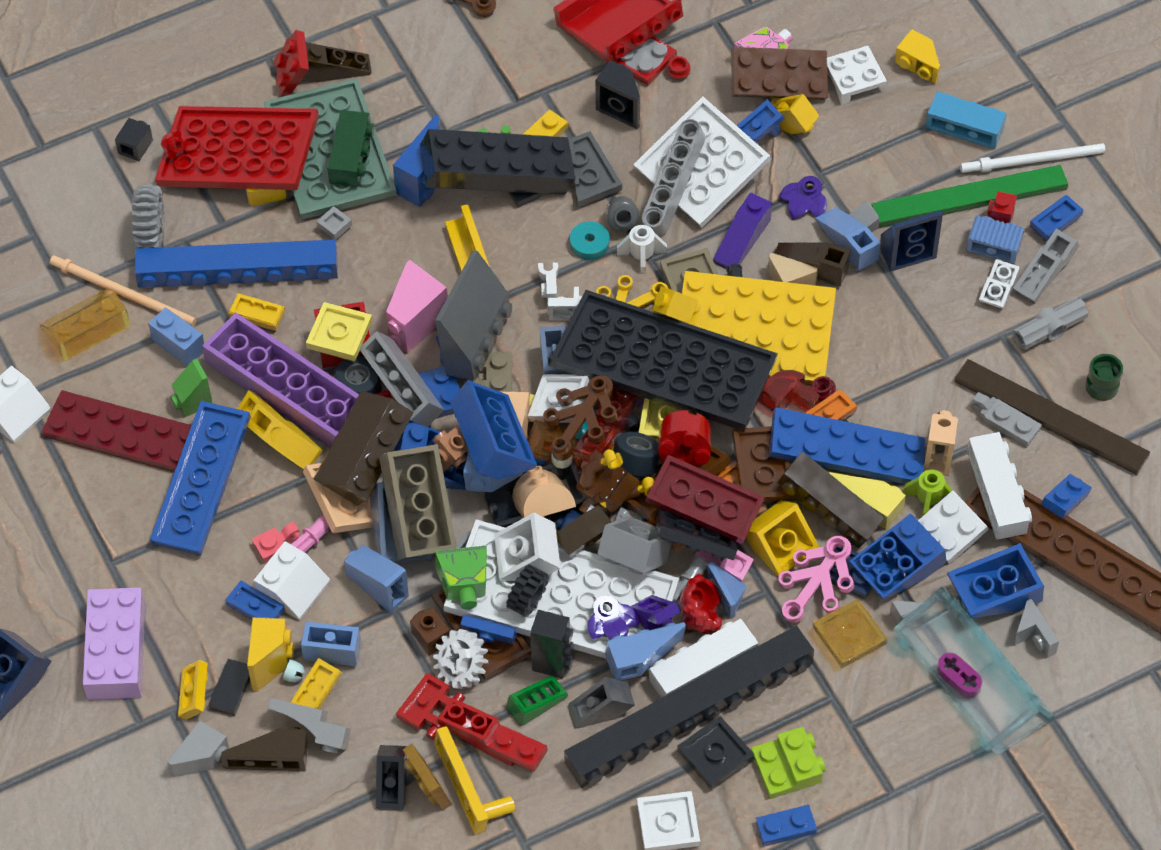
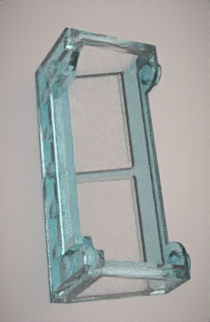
M944 587L939 588L893 628L899 635L896 638L897 642L906 651L910 648L916 653L977 728L981 736L977 740L986 751L993 750L997 754H1001L1056 718L974 618H970L966 608L959 599ZM955 653L979 673L982 678V686L977 696L973 698L963 697L940 677L937 667L941 655ZM945 663L946 670L948 668H952L954 670L955 664L952 663L951 665H948ZM965 681L964 686H972L974 688L975 682L971 681L970 683H968Z

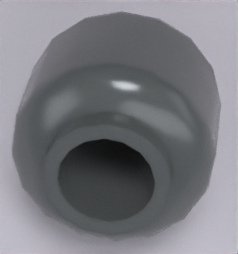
M619 196L608 203L606 217L614 229L628 231L637 224L639 210L632 199Z

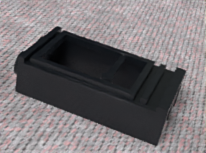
M573 458L571 465L566 468H557L553 464L543 466V470L554 473L561 481L566 479L576 507L542 517L556 522L560 515L565 516L570 510L584 514L579 508L587 496L577 489V484L581 477V466L577 467ZM527 471L522 472L521 476L493 492H484L494 525L506 528L523 519L522 516H518L511 495H513L515 484Z

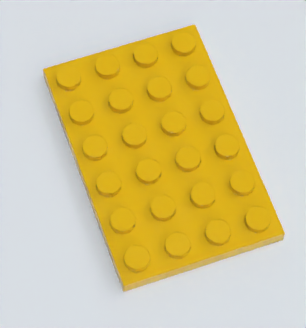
M685 271L682 294L698 300L689 324L778 353L776 363L768 379L812 384L816 378L826 376L836 288Z

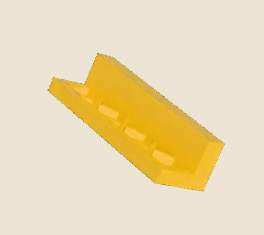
M468 204L461 206L462 218L445 222V228L460 272H462L473 250L478 251L488 264Z

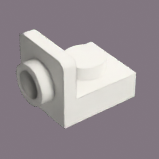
M574 287V298H548L549 321H570L582 296H579V287Z

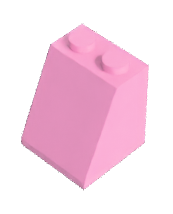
M411 260L406 263L386 310L389 337L407 354L436 328L435 319L448 297L447 287Z

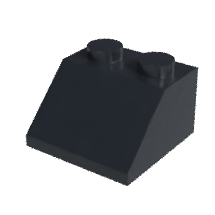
M610 60L595 80L596 110L638 129L640 127V95L632 70L623 64Z

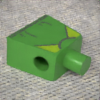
M487 546L436 551L435 568L447 599H460L461 607L466 610L475 608L477 606L476 597H483L486 590Z

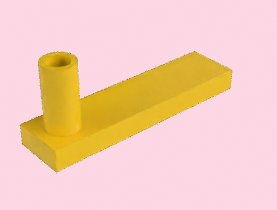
M447 726L437 729L434 745L474 834L485 832L488 820L515 812V804L511 796L485 804L481 803Z

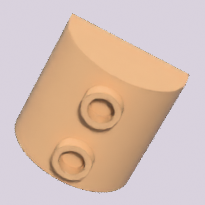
M536 466L535 469L527 471L517 481L513 490L514 507L523 518L533 512L540 516H546L576 507L572 494L554 473L543 470L541 466Z

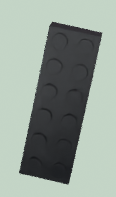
M428 129L420 143L425 184L428 188L566 195L575 181L568 137Z

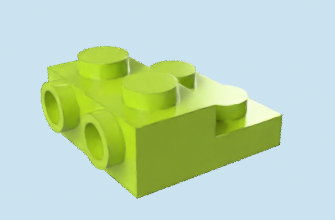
M803 726L777 734L776 740L751 747V751L755 754V764L770 799L822 783V772H825V764L821 756H815L813 751L816 748L814 737L811 732L806 733Z

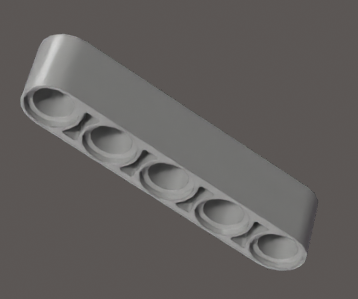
M694 119L684 120L680 124L642 215L644 225L652 228L658 236H663L668 231L705 142V134L700 124ZM696 131L695 135L687 137L689 133ZM688 153L684 158L679 159L681 154ZM678 175L675 180H669L672 176ZM664 197H669L666 202L660 203ZM660 219L657 224L651 225L652 221Z

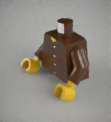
M608 449L604 454H601L595 450L589 462L583 465L581 477L577 484V489L587 496L579 510L586 513L600 505L606 510L614 512L618 506L627 500L642 496L643 492L648 496L654 484V479L646 477L643 479L642 485H640L638 479L620 467L623 461L619 453L615 454L613 450Z

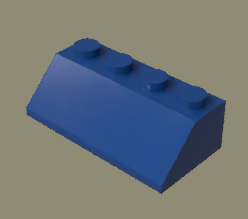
M467 380L450 403L468 446V451L472 456L476 471L484 477L489 476L500 480L535 469L537 463L509 395Z

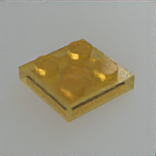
M858 598L813 622V629L841 668L887 644V637Z

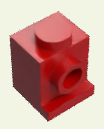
M997 191L995 201L990 200L987 216L995 221L1011 223L1017 195Z

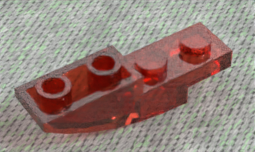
M613 388L609 399L611 405L617 411L618 417L613 423L604 422L601 416L602 407L600 406L595 416L598 425L603 428L604 440L600 443L591 442L587 430L575 446L573 457L589 462L595 450L601 454H604L608 449L611 450L616 438L623 431L639 396ZM609 412L606 414V416H610L613 413ZM596 432L593 434V436H597L600 433Z

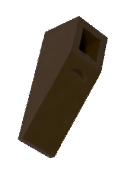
M306 42L309 70L302 80L322 82L366 76L372 73L369 54Z
M827 242L778 243L774 254L818 267L817 279L841 286L849 269L851 250Z

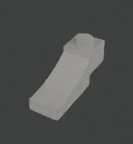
M1055 229L1043 248L1040 247L1014 286V291L1036 303L1050 282L1064 266H1067L1079 248L1077 240Z
M270 698L268 709L283 713L304 725L316 737L315 743L322 744L321 750L337 753L338 748L346 750L351 728L326 723L327 711Z

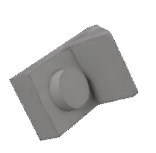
M1030 599L1026 602L1014 644L1017 645L1033 637L1035 647L1039 651L1042 650L1046 658H1049L1057 653L1059 640L1033 600Z

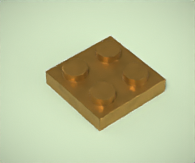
M410 744L403 750L408 758L404 762L415 776L418 785L432 805L438 803L442 810L451 806V801L415 746Z

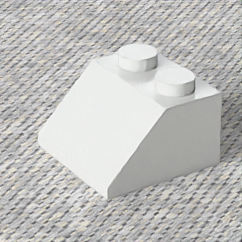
M10 366L0 375V432L15 443L51 412V407L31 381L13 366Z
M533 512L494 534L499 580L515 581L528 564L549 575L561 569L555 523Z
M285 541L254 579V585L257 590L283 604L285 607L284 612L299 621L331 582L330 578L305 552Z

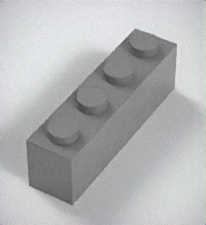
M376 331L361 346L360 351L396 401L414 412L410 418L411 421L428 427L444 411V408L392 338Z

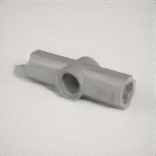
M1074 298L1055 309L1052 307L1044 308L1033 320L1013 330L1016 344L1020 349L1026 350L1047 338L1050 341L1056 340L1065 333L1068 327L1088 317L1089 312L1087 311L1086 304L1081 298Z

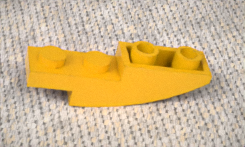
M248 390L237 407L239 410L250 412L251 418L247 427L304 469L306 465L314 464L323 450L294 423L285 420L257 393Z

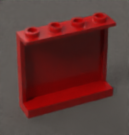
M564 0L553 7L557 26L607 63L610 60L615 62L684 16L681 0Z

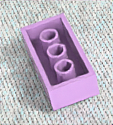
M142 588L88 589L83 687L87 700L142 698L145 600Z

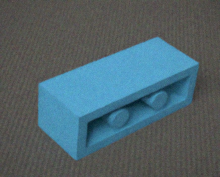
M937 91L927 114L926 128L996 149L1005 127L1007 113Z

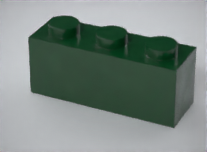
M340 110L327 168L330 184L359 186L360 177L365 176L366 163L364 158L369 157L370 143H368V140L373 138L374 123L370 122V113Z

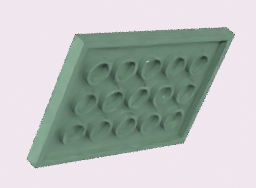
M358 78L264 101L265 108L317 109L319 113L298 190H292L301 220L323 215L333 206L338 210L397 196L375 127L373 138L368 140V143H370L369 157L364 158L366 172L364 177H360L359 186L329 183L327 168L340 110L369 113Z

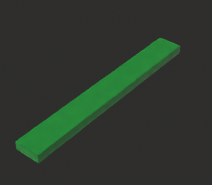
M1056 165L871 203V206L879 216L878 228L937 211L948 214L987 206L990 200L995 201L997 191L1017 195L1016 199L1064 190L1068 188V181L1062 166Z

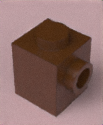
M433 607L416 613L410 620L411 633L428 656L438 651L436 648L437 644L443 645L442 636H450V629Z

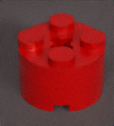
M686 410L668 414L662 420V424L659 427L658 453L660 459L665 462L667 456L670 455L697 468L708 463L711 454V426L708 420L701 414L697 413L696 416L689 414V411Z

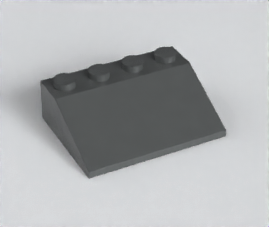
M474 250L435 319L446 375L475 380L478 372L483 369L488 353L492 352L497 336L501 335L504 322L512 314V303L509 302L507 290L480 253Z

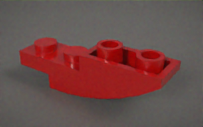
M454 698L450 699L438 718V722L445 727L447 726L451 732L511 767L515 763L535 772L548 751L547 745L501 725L498 718Z

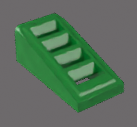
M551 675L509 695L506 708L521 726L567 698L568 693L556 678ZM548 687L554 695L551 696L546 688ZM539 693L544 700H541L537 694Z

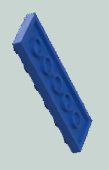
M200 401L150 538L152 544L202 555L249 424L250 412Z
M775 407L772 414L769 457L794 461L801 452H804L822 468L906 484L924 472L925 438Z

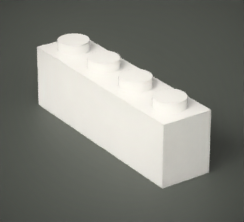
M1000 432L969 438L967 454L996 540L1027 534L1029 523L1032 522V515L1029 507L1024 505L1023 488L1021 485H1017L1015 479L1017 478L1016 467L1014 463L1009 461L1007 442L1002 441Z
M742 619L728 622L712 635L706 634L702 636L692 646L680 648L670 658L658 660L649 669V682L660 698H663L758 646V641Z

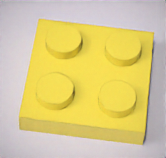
M324 302L306 341V348L355 361L373 321L372 315Z

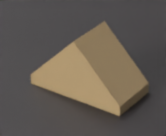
M770 253L768 271L774 281L816 285L818 267Z

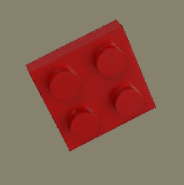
M295 30L291 37L285 41L282 50L274 58V66L277 71L276 85L279 88L280 97L291 95L309 70L305 34L303 31Z

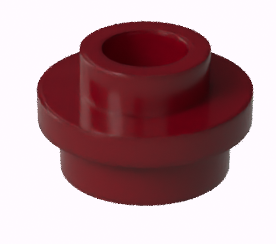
M818 377L811 385V394L816 400L823 401L836 392V385L829 377Z

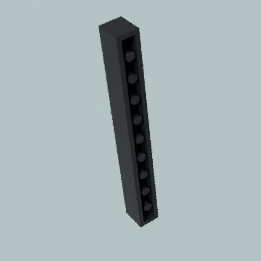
M796 625L564 750V763L581 788L588 784L594 785L610 772L615 773L622 770L627 763L634 759L640 760L646 757L656 747L668 745L672 742L673 738L680 734L692 732L702 722H710L726 709L738 707L748 697L758 696L772 684H780L796 671L802 672L813 663L814 649Z

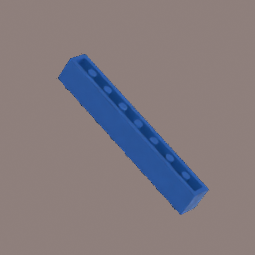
M336 239L137 248L135 249V277L138 288L178 287L182 285L203 286L205 284L227 285L230 283L251 284L254 282L304 281L311 279L328 280L338 278Z

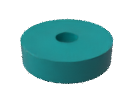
M592 221L583 222L575 226L570 233L571 250L582 259L592 260L600 258L609 249V232L600 223Z

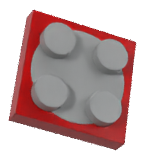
M652 37L615 62L631 69L634 78L649 86L667 67L668 62L677 56V50Z

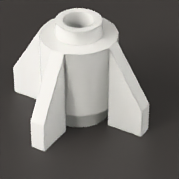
M638 225L631 229L629 235L617 245V255H630L631 253L635 259L640 260L641 273H646V260L653 253L667 254V244L649 226Z

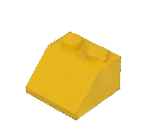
M783 500L757 517L746 537L753 552L777 576L796 565L793 555L797 550L803 549L807 551L820 548L798 505ZM799 556L797 560L801 562L806 556Z
M253 618L247 664L252 691H259L285 671L288 659L293 658L294 642H291L292 631L287 629L285 619Z

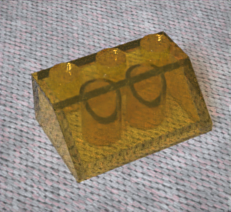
M107 289L39 324L63 361L78 355L131 326L127 309L116 293Z

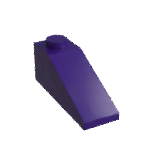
M750 192L738 209L713 259L714 263L724 268L728 265L731 267V264L742 263L771 221L772 202Z

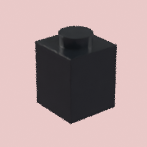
M131 118L127 119L115 138L118 154L136 161L141 160L153 141L150 125L144 121H137Z

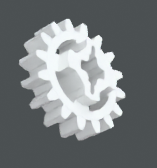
M462 629L458 631L451 630L450 636H442L443 645H436L439 654L433 655V658L438 659V664L434 666V669L441 671L437 677L445 679L444 683L459 689H463V687L470 688L472 687V682L478 683L480 681L478 674H485L486 672L482 665L488 663V660L483 658V655L488 650L481 648L484 640L477 639V633Z

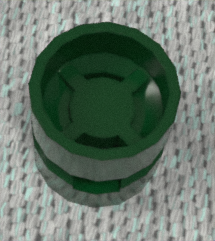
M1103 353L1092 359L1086 379V390L1092 398L1099 401H1107L1117 395L1123 374V365L1116 356Z

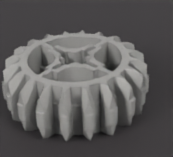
M152 184L137 186L133 193L132 205L134 245L136 248L162 247L165 230L162 191L159 186H153Z

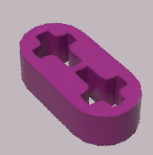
M955 653L941 655L937 667L940 677L963 697L973 698L977 696L982 686V678L979 673ZM945 663L948 665L955 664L954 670L952 668L946 670ZM965 681L968 683L974 681V688L972 686L965 687Z

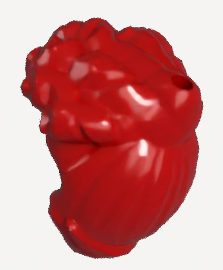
M699 573L688 580L687 585L682 591L679 603L682 614L681 623H685V630H696L705 635H712L717 630H720L722 625V619L718 617L716 612L722 596L719 594L715 584L709 579H705Z

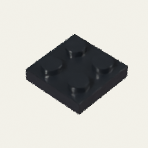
M721 716L677 745V751L711 790L749 764L755 757V754Z

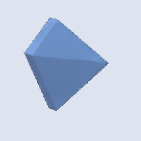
M710 562L707 564V578L715 584L719 594L722 596L720 601L729 618H734L747 586L714 562Z

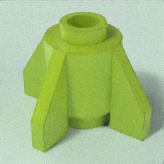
M931 469L922 472L919 477L906 483L903 494L915 497L917 495L921 503L924 504L923 517L929 511L930 506L939 503L953 490L945 482L942 473Z

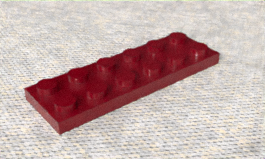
M61 390L41 432L45 438L175 472L192 425Z

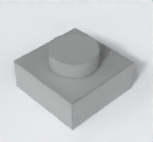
M334 206L316 221L317 227L333 239L340 237L352 226V219Z

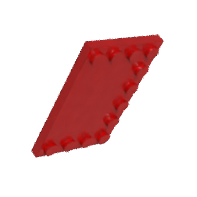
M179 106L170 133L174 130H179L182 133L183 141L187 142V148L177 153L174 159L168 158L167 152L164 150L155 182L159 187L298 190L319 118L318 110L306 108Z

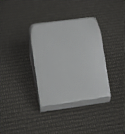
M868 201L862 203L849 214L866 225L870 231L876 230L879 227V216Z
M892 601L890 614L898 628L902 629L923 619L925 605L921 602Z

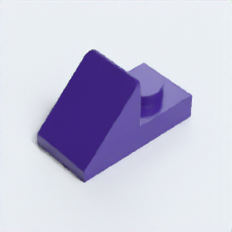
M654 595L631 606L638 614L640 624L644 629L649 630L662 628L666 624L673 623L672 617L680 613L677 603Z

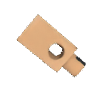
M942 410L932 415L924 461V471L938 470L945 476H949L958 423V418L954 417L949 411ZM936 444L945 445L943 453L935 451Z

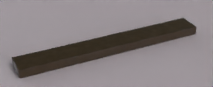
M967 359L955 377L956 383L976 393L979 392L990 399L994 397L997 400H1001L1042 424V427L1138 475L1150 456V451L970 359Z

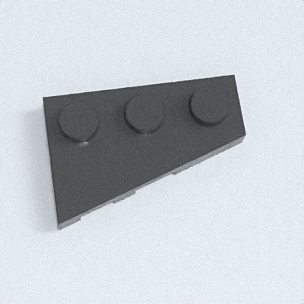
M591 131L568 139L575 173L574 185L578 207L622 190L620 179Z

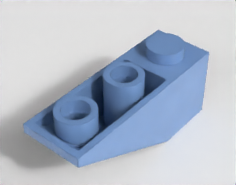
M837 207L815 218L816 222L837 246L851 250L850 262L857 271L879 260L880 242L863 223Z
M669 623L662 628L654 630L644 629L634 635L616 636L607 641L605 656L613 678L625 680L641 676L683 639L685 623Z

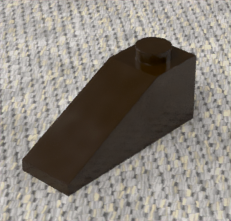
M299 727L277 729L222 751L224 769L306 771L308 753L307 731Z

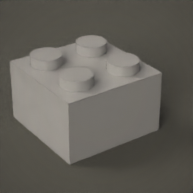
M626 516L605 525L597 555L605 557L608 563L622 564L629 567V570L633 573L644 574L667 563L672 543H668L658 536L657 527Z

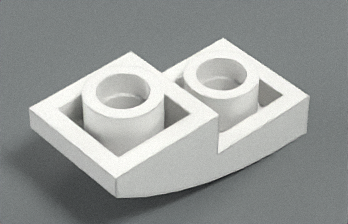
M996 259L990 276L987 277L979 301L1003 309L1012 291L1020 267Z

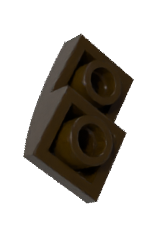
M598 505L557 532V541L566 554L572 558L591 541L595 543L602 538L605 525L612 521L601 506Z

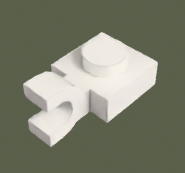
M558 262L553 263V269L550 271L544 270L543 263H538V274L541 279L546 280V283H541L542 298H547V308L548 298H557L556 277L558 276Z

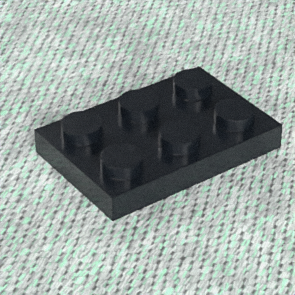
M658 508L656 513L658 536L668 543L679 542L697 552L701 550L709 552L717 559L725 560L727 558L734 560L737 553L735 541Z

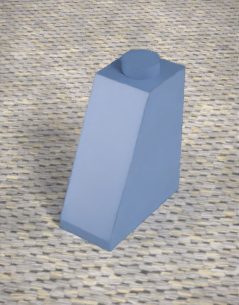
M362 545L358 550L351 551L344 561L346 575L389 613L409 597L406 570L365 545Z

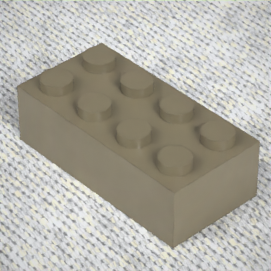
M438 444L387 452L380 455V465L398 560L436 554L437 550L456 549Z

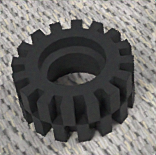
M530 564L525 566L511 588L512 591L508 595L506 607L524 617H528L534 608L537 607L538 601L541 600L542 594L546 590L545 587L549 582V574Z

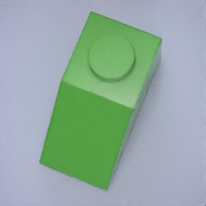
M198 359L192 360L172 383L174 395L170 396L175 409H181L184 417L196 413L200 401L212 403L208 378Z

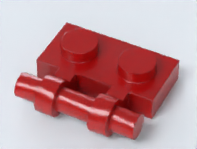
M426 673L396 712V718L417 731L426 723L430 726L426 736L434 740L436 730L445 726L438 722L439 716L437 717L432 713L438 705L445 708L451 698L446 696L450 691L449 685ZM459 692L453 697L461 702L465 700V697Z

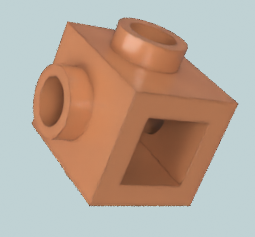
M456 427L449 433L443 430L432 440L435 443L434 445L438 444L443 473L454 465L457 468L467 460L465 454L468 452V446L464 436Z

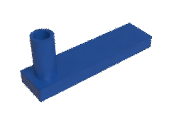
M767 99L736 126L757 143L767 134L771 137L778 136L781 132L779 123L784 120V117Z

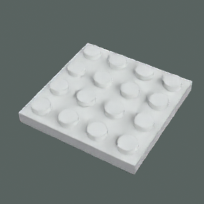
M704 97L692 106L633 164L655 186L680 124L687 119L696 120L705 134V142L678 207L701 228L772 160L765 150ZM696 131L689 133L687 137L695 135ZM688 153L681 154L679 159L684 158ZM678 175L672 176L669 180H675Z

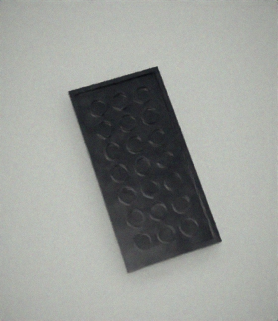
M585 290L550 358L549 366L578 376H588L590 380L596 376H606L612 381L613 388L679 410L689 411V413L696 416L698 413L708 420L745 432L776 363L778 353Z

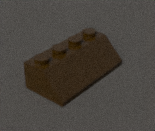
M361 391L313 480L356 506L368 500L382 473L379 456L394 451L414 412L391 398Z

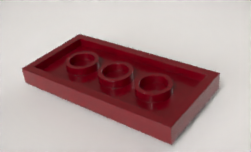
M668 455L646 498V502L743 545L765 497Z

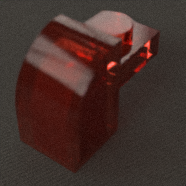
M783 370L773 374L768 379L759 402L774 411L775 407L786 409L792 402L807 412L819 404L820 395L812 387L804 385L805 374L795 370Z

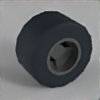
M357 356L355 361L343 360L335 371V379L357 394L361 391L372 394L381 392V379L364 356Z
M625 432L616 438L613 451L615 454L619 453L621 455L623 464L620 467L636 477H647L656 471L660 457L658 442L655 439L637 432Z

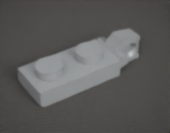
M979 392L972 399L971 407L980 412L979 416L984 419L983 422L1024 447H1028L1041 430L1042 424L999 399L997 400L994 397L990 399Z

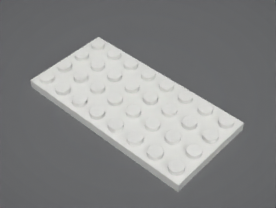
M476 519L466 547L487 546L485 595L483 597H476L477 606L469 610L461 607L460 599H446L443 611L462 617L467 615L511 627L517 633L530 636L538 609L570 617V628L573 629L571 640L574 642L573 649L606 658L605 651L609 639L604 634L600 638L592 640L587 629L588 620L593 615L595 600L600 596L608 595L615 598L619 604L632 606L654 595L672 601L679 578L653 570L644 574H636L631 572L627 566L608 563L605 557L584 550H580L571 558L558 543L561 569L548 575L549 582L545 587L546 590L542 594L541 600L538 601V605L534 608L533 612L528 617H524L506 607L508 595L512 591L511 588L515 581L499 580L494 534L505 528ZM602 605L604 611H611V607L609 605ZM640 624L636 627H628V636L644 630L643 626Z

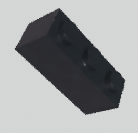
M538 609L530 631L532 671L563 679L566 669L571 670L574 661V654H572L574 642L571 641L573 629L570 628V617Z

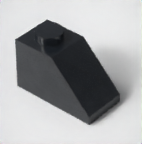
M380 745L377 753L376 808L404 809L407 765L404 760L407 759V755L403 749L407 746Z

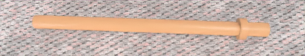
M55 255L50 259V264L60 268L62 273H71L159 313L166 307L192 327L196 324L197 318L77 266L70 259L64 260Z

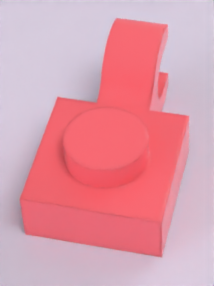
M295 522L287 524L279 533L274 527L252 539L253 545L265 564L269 562L284 541L290 544L300 537L299 529Z

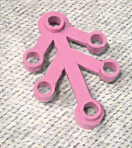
M834 536L827 541L824 547L807 551L800 549L793 555L796 566L800 568L808 566L810 560L824 558L820 565L793 572L783 571L778 577L779 583L785 589L792 588L795 582L810 579L796 600H788L784 603L782 613L787 622L798 623L803 619L805 615L804 607L820 584L824 596L822 603L824 611L828 614L838 612L840 605L834 596L829 573L835 563L839 573L837 581L839 590L843 593H849L854 589V582L852 577L849 576L846 563L852 548L850 542L845 537ZM837 547L843 548L840 553L834 552V549ZM799 556H806V559L802 562L797 560ZM785 577L792 578L788 583L783 582ZM844 581L850 582V585L847 587L841 586ZM829 602L836 603L833 608L826 607ZM794 610L799 612L795 617L790 616V613Z

